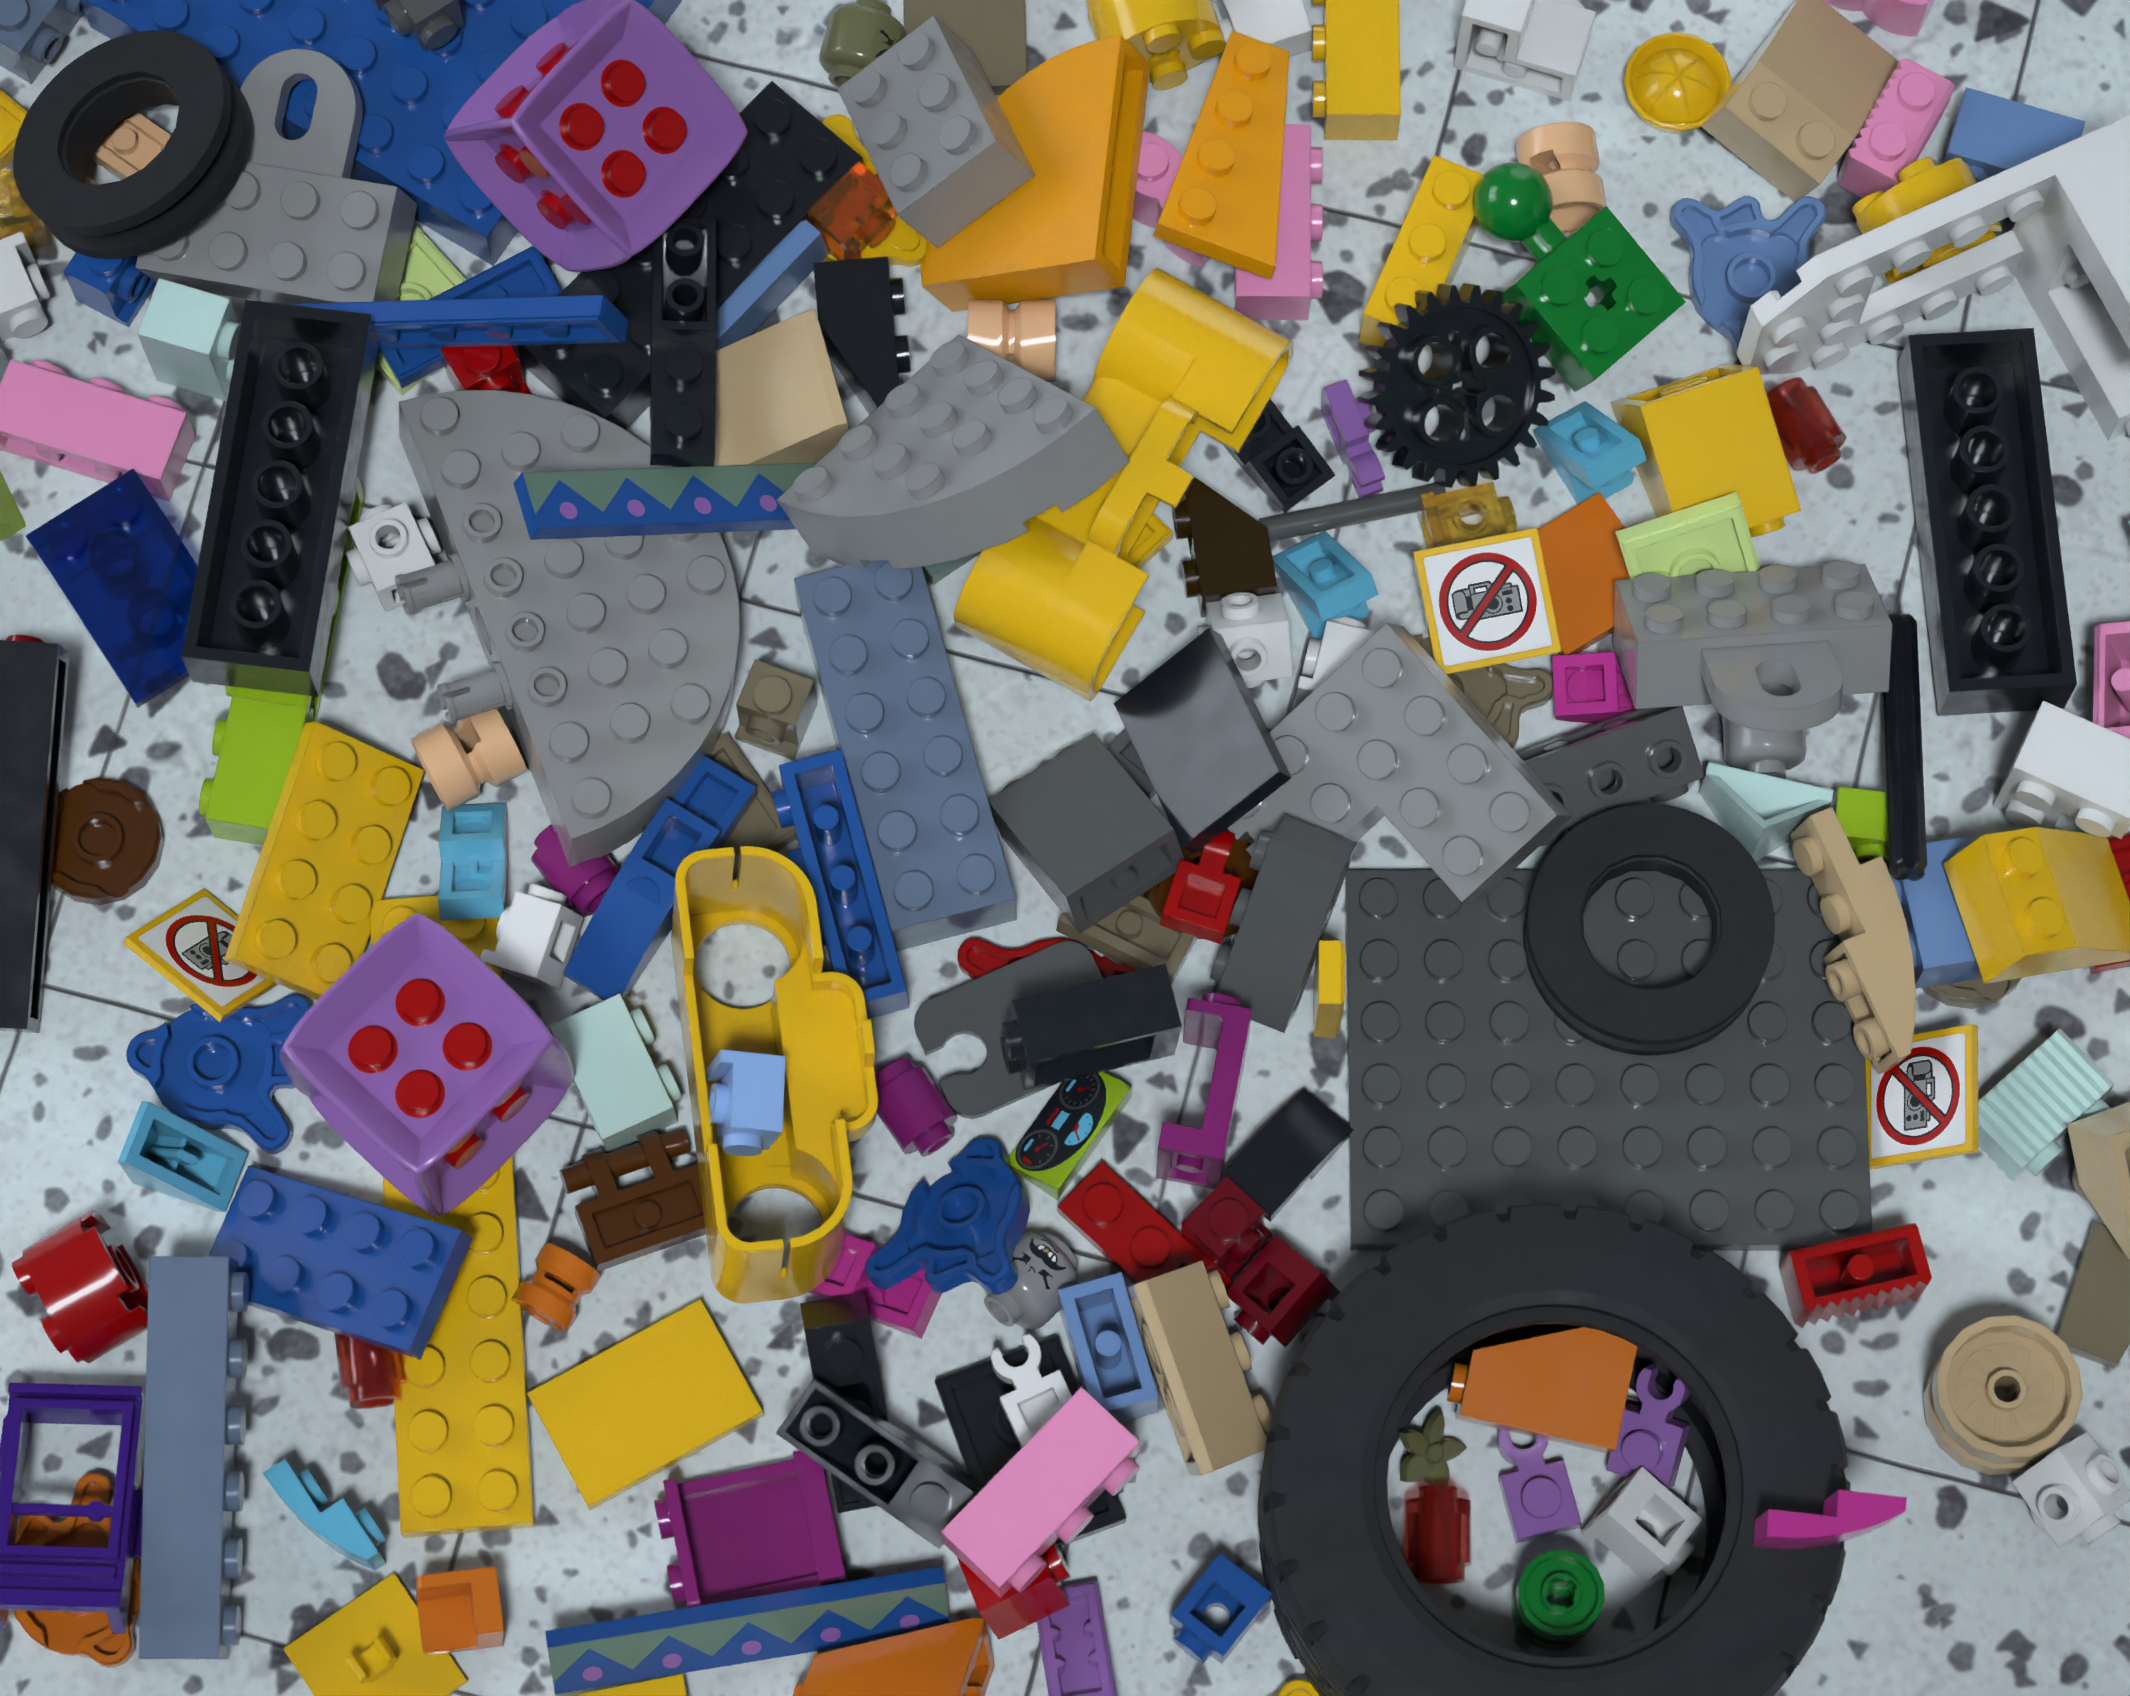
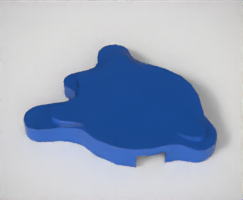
M293 994L287 995L269 1006L259 1008L243 1007L221 1022L217 1021L197 1003L190 1005L191 1010L178 1016L169 1025L165 1022L156 1030L138 1034L130 1041L126 1052L129 1066L134 1073L149 1081L161 1103L170 1113L199 1128L208 1130L234 1129L243 1132L260 1149L269 1154H278L284 1151L290 1144L292 1138L290 1126L272 1102V1095L277 1089L295 1088L282 1066L280 1050L293 1028L311 1008L310 1003L305 997Z
M979 1138L972 1141L959 1156L948 1162L953 1172L940 1178L930 1187L923 1178L912 1190L902 1211L898 1231L886 1245L876 1251L866 1261L865 1273L875 1287L889 1289L921 1269H926L925 1280L935 1293L947 1292L967 1282L978 1283L988 1293L996 1295L1005 1293L1014 1287L1018 1281V1272L1012 1261L1013 1251L1025 1231L1030 1214V1205L1022 1183L1009 1168L1008 1156L997 1140Z

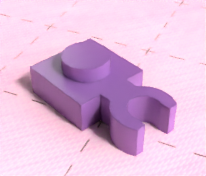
M1347 379L1323 387L1321 413L1343 465L1347 464L1358 497L1363 498L1383 491L1381 481L1385 479V475L1379 459L1369 443V433L1375 432V429L1364 426V422L1372 415L1368 404L1360 403L1358 398H1354Z
M1650 1364L1640 1372L1636 1382V1391L1642 1406L1638 1407L1632 1404L1625 1406L1616 1451L1609 1454L1606 1470L1629 1477L1640 1467H1643L1667 1489L1675 1486L1691 1425L1674 1419L1673 1415L1675 1408L1682 1405L1688 1399L1691 1392L1679 1378H1676L1671 1396L1661 1394L1655 1385L1659 1366Z
M1499 1429L1497 1435L1498 1451L1502 1458L1514 1465L1515 1468L1514 1473L1501 1475L1498 1480L1515 1543L1580 1528L1582 1523L1564 1460L1545 1465L1543 1454L1548 1445V1440L1534 1437V1445L1532 1447L1519 1449L1511 1442L1509 1431Z

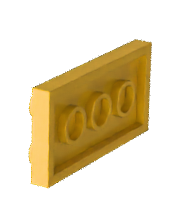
M317 721L305 723L224 961L318 1000L364 953L370 935L371 906L373 900L382 899L424 770Z

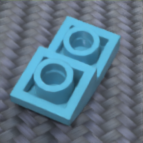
M285 1459L263 1473L281 1500L298 1520L336 1552L374 1571L386 1564L376 1549L377 1546L386 1541V1538L365 1507L353 1514L342 1498L320 1512L318 1508L329 1501L308 1468L296 1475Z

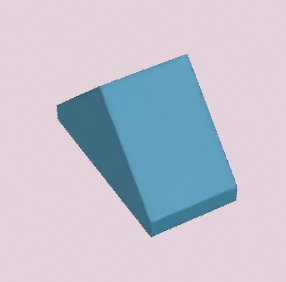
M141 1101L118 1163L133 1184L218 1212H225L248 1152L151 1102Z

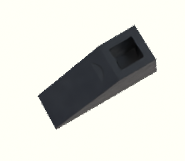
M888 256L813 263L818 321L828 355L870 415L885 402L887 395L899 386L898 373L910 372L907 335L895 336L893 316L905 315L902 278L889 277Z
M865 1292L800 1303L813 1378L818 1379L888 1422ZM831 1473L838 1513L877 1506Z
M813 1378L776 1432L777 1435L938 1549L944 1545L941 1531L985 1487L932 1448L816 1378Z

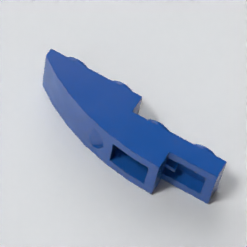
M704 755L672 800L668 798L664 800L628 855L580 938L563 972L564 976L602 1000L609 999L619 993L624 1000L672 930L675 876L678 866L688 855L696 851L717 849L723 846L757 796L756 786Z

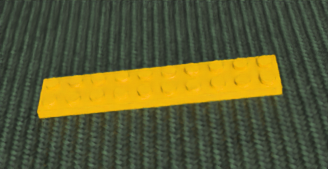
M438 895L373 900L370 910L371 947L399 923L417 913H422L452 933L479 958L483 948L494 952L498 944L496 931L499 918L440 921ZM487 965L504 980V973L501 970ZM514 1154L471 1196L439 1218L432 1217L430 1213L418 1207L383 1177L384 1207L460 1229L472 1238L421 1360L391 1351L401 1535L403 1538L535 1527L523 1310L520 1302L516 1304L511 1300L521 1283Z

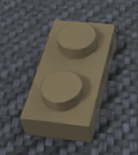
M1142 896L1133 899L1080 934L1063 913L1058 919L1056 928L1057 932L1124 965L1131 966L1135 970L1166 964L1171 985L1197 940L1196 936L1179 933L1173 929L1160 926L1161 917L1156 914L1149 900Z

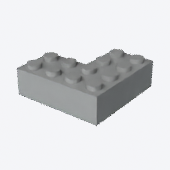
M1386 623L1269 732L1291 779L1227 829L1235 833L1237 840L1254 841L1246 849L1252 856L1261 833L1264 831L1273 835L1284 815L1354 842L1361 839L1386 816L1461 902H1479L1568 821L1572 815L1405 627Z

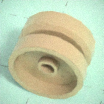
M2017 1315L1986 1317L1963 1328L1931 1368L1923 1393L1926 1424L1939 1448L1959 1465L1986 1475L2019 1473L2044 1459L2075 1423L2082 1400L2080 1369L2066 1343L2044 1324ZM1996 1387L2008 1393L2005 1402L1996 1396L1994 1392Z

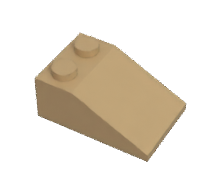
M1795 0L1701 127L1795 202L1806 196L1823 182L1855 139L1899 61L1824 0Z

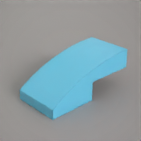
M506 803L460 805L449 812L442 806L439 833L441 870L438 905L440 921L500 918L506 904Z

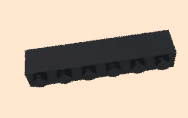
M0 640V1031L40 1032L70 655L68 650L56 643Z

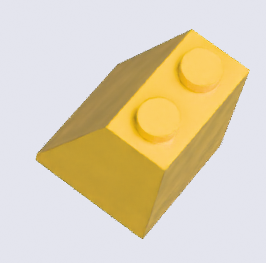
M1723 364L1610 402L1617 423L1639 438L1647 461L1636 466V469L1656 518L1737 492L1751 537H1756L1785 527L1783 517L1801 511L1758 366Z

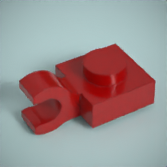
M1223 831L1205 845L1199 865L1182 859L1179 860L1162 913L1160 926L1218 944L1222 943L1242 879L1224 873L1235 833Z

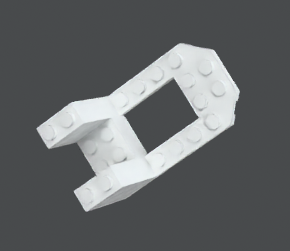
M2130 115L1815 255L1796 270L1802 281L1782 297L1778 291H1769L1750 306L1736 353L1742 365L1758 366L1760 374L1797 373L1813 365L1817 370H1822L1844 359L1849 354L1850 348L1868 340L1872 345L1884 343L1898 335L1904 329V324L1921 316H1925L1926 320L1937 319L1952 311L1959 304V299L1977 291L1982 296L1995 293L2007 286L2015 276L2106 439L2110 441L2127 432L2130 436ZM2007 217L2012 222H2015L2011 231L1870 293L1875 277L1894 268L1899 273L1907 272L1928 260L1932 255L1931 251L1951 242L1955 247L1970 244L1984 235L1989 225Z

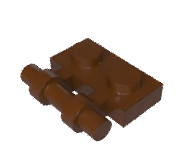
M682 1128L660 1136L656 1130L637 1136L636 1144L604 1154L601 1149L582 1155L581 1163L559 1170L561 1181L567 1194L590 1186L595 1193L596 1199L575 1205L574 1213L597 1272L706 1235L698 1164L673 1172L669 1159L690 1153L688 1139ZM643 1168L647 1169L651 1180L618 1191L614 1178Z

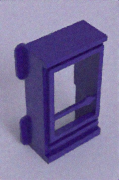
M9 1383L8 1414L3 1420L0 1443V1631H5L9 1610L107 1612L112 1633L126 1634L134 1559L141 1558L143 1490L141 1486L145 1436V1395L143 1387ZM30 1423L121 1425L113 1506H105L101 1501H93L89 1505L20 1503ZM18 1515L88 1517L93 1522H99L104 1518H111L108 1548L15 1545Z

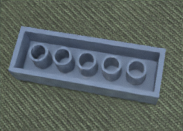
M888 560L869 561L865 568L847 564L794 578L798 609L837 750L841 749L896 952L1015 921V893L923 568L894 569Z

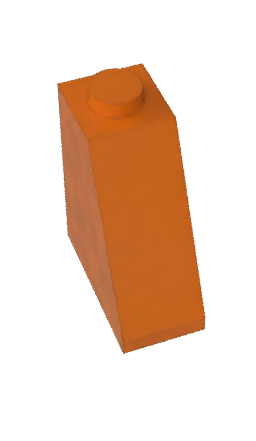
M1581 1327L1476 1349L1468 1354L1466 1365L1454 1363L1446 1401L1458 1404L1455 1419L1610 1454L1616 1451L1638 1346L1609 1333Z
M969 1618L815 1654L805 1681L797 1682L793 1696H985L995 1667L986 1621L983 1618Z

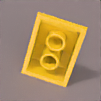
M2042 827L1984 834L1943 864L1984 984L2130 960V901L2107 837Z

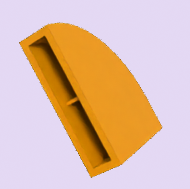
M1121 35L1088 42L1046 60L1018 79L997 98L1035 176L939 248H936L927 240L926 253L920 265L921 286L952 312L968 310V300H1003L1005 304L1021 302V300H1038L1125 287L1150 63Z

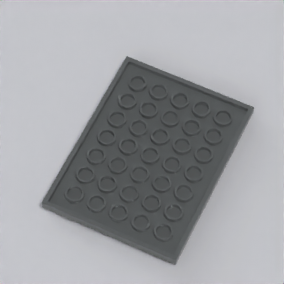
M1347 870L1345 876L1348 1125L1354 1129L1348 1138L1350 1250H1392L1402 1242L1424 1231L1430 1233L1438 1232L1442 1223L1458 1217L1492 1209L1496 1214L1507 1213L1508 1206L1530 1203H1561L1563 1210L1575 1211L1579 1204L1630 1214V1222L1642 1225L1648 1219L1695 1240L1693 1248L1698 1251H1793L1872 1233L1865 1057L1856 1045L1853 1034L1854 1023L1844 1001L1841 1002L1835 998L1826 980L1825 971L1827 966L1823 958L1841 943L1838 934H1834L1829 930L1823 920L1820 910L1821 898L1810 876H1806L1801 870H1761L1766 880L1774 909V943L1771 957L1760 985L1743 1013L1719 1035L1694 1048L1673 1054L1642 1056L1613 1051L1580 1036L1554 1014L1538 992L1526 960L1524 922L1532 887L1539 870H1513L1479 902H1461L1434 870ZM1630 871L1608 880L1589 899L1583 914L1584 939L1595 962L1615 980L1639 989H1667L1691 979L1709 960L1714 947L1713 921L1702 898L1682 880L1658 871Z

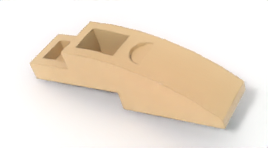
M1830 807L1810 815L1790 834L1794 841L1793 855L1799 869L1803 874L1811 877L1821 898L1820 910L1826 926L1832 933L1838 934L1841 943L1823 958L1827 966L1825 974L1828 986L1836 999L1841 1002L1844 1001L1854 1023L1853 1034L1856 1045L1866 1059L1872 1060L1879 1075L1893 1068L1911 1053L1916 1006L1913 954L1900 900L1883 857L1880 856L1859 864L1833 808Z

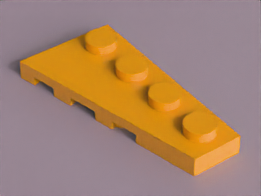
M1233 30L1231 31L1153 237L1271 280L1276 267L1289 51Z

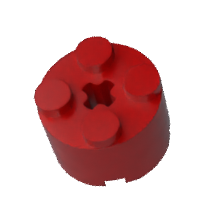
M95 1210L87 1212L22 1251L23 1256L12 1262L13 1271L23 1289L31 1297L38 1293L49 1315L41 1319L48 1338L60 1353L68 1350L77 1363L83 1360L86 1363H91L146 1331L148 1322V1287L123 1244L117 1247L114 1244L108 1246L102 1238L101 1234L111 1229V1227Z

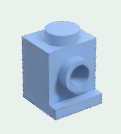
M721 1049L708 1065L706 1080L719 1082V1084L713 1083L709 1092V1123H717L716 1144L722 1145L724 1153L734 1156L758 1155L762 1153V1149L768 1150L782 1134L786 1056Z

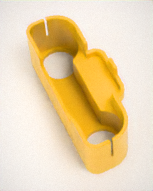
M1159 268L1153 269L1140 284L1116 323L1098 361L1093 383L1082 400L1097 408L1130 463L1092 494L1064 512H1061L1057 504H1055L1043 513L1025 521L1028 532L1006 543L983 550L973 566L954 611L955 626L1091 702L1101 690L1145 615V611L1133 605L1149 578V574L1126 562V557L1129 556L1160 501L1174 508H1177L1194 479L1191 474L1180 467L1200 433L1237 453L1240 452L1290 364L1293 356V342Z
M740 846L737 880H733L734 847L696 851L688 855L680 863L675 876L671 945L711 1278L717 1291L726 1299L736 1303H755L801 1296L819 1286L834 1270L842 1252L853 1186L848 1142L862 1138L872 1128L878 1107V1094L874 1072L875 1045L871 1019H867L864 994L859 984L848 975L839 972H822L824 955L817 902L808 878L795 863L775 851L761 847ZM736 924L753 925L768 931L783 945L789 958L790 970L774 981L773 997L770 1002L750 1009L731 1008L713 1000L700 986L694 966L698 949L708 936L726 926ZM721 1049L786 1056L783 1132L768 1150L762 1149V1153L758 1155L734 1156L726 1154L722 1151V1145L716 1144L717 1123H709L710 1110L708 1098L712 1084H719V1082L707 1081L706 1070ZM778 1188L801 1195L814 1206L823 1223L819 1228L806 1235L789 1239L786 1267L781 1268L784 1253L783 1239L744 1242L734 1237L727 1226L730 1215L735 1207L744 1198L760 1190Z

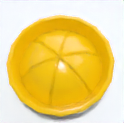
M1672 32L1654 36L1637 47L1627 62L1624 85L1630 104L1646 124L1660 132L1680 134L1694 131L1701 127L1730 88L1731 76L1726 60L1712 44L1696 35Z

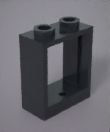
M1166 964L1012 1000L1010 1021L1002 1022L1003 1036L1000 1037L1002 1054L1008 1074L1020 1073L1025 1091L1175 1055L1182 1024Z

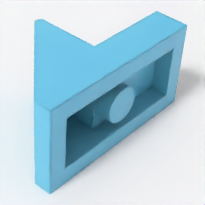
M1586 401L1553 418L1547 426H1539L1533 429L1538 444L1578 505L1598 492L1606 499L1630 486L1634 478L1631 469L1647 461L1639 438Z
M1326 531L1272 556L1274 570L1307 629L1316 640L1323 639L1326 622L1330 618L1350 617L1358 621L1364 619L1369 614L1366 601L1379 595L1371 573Z

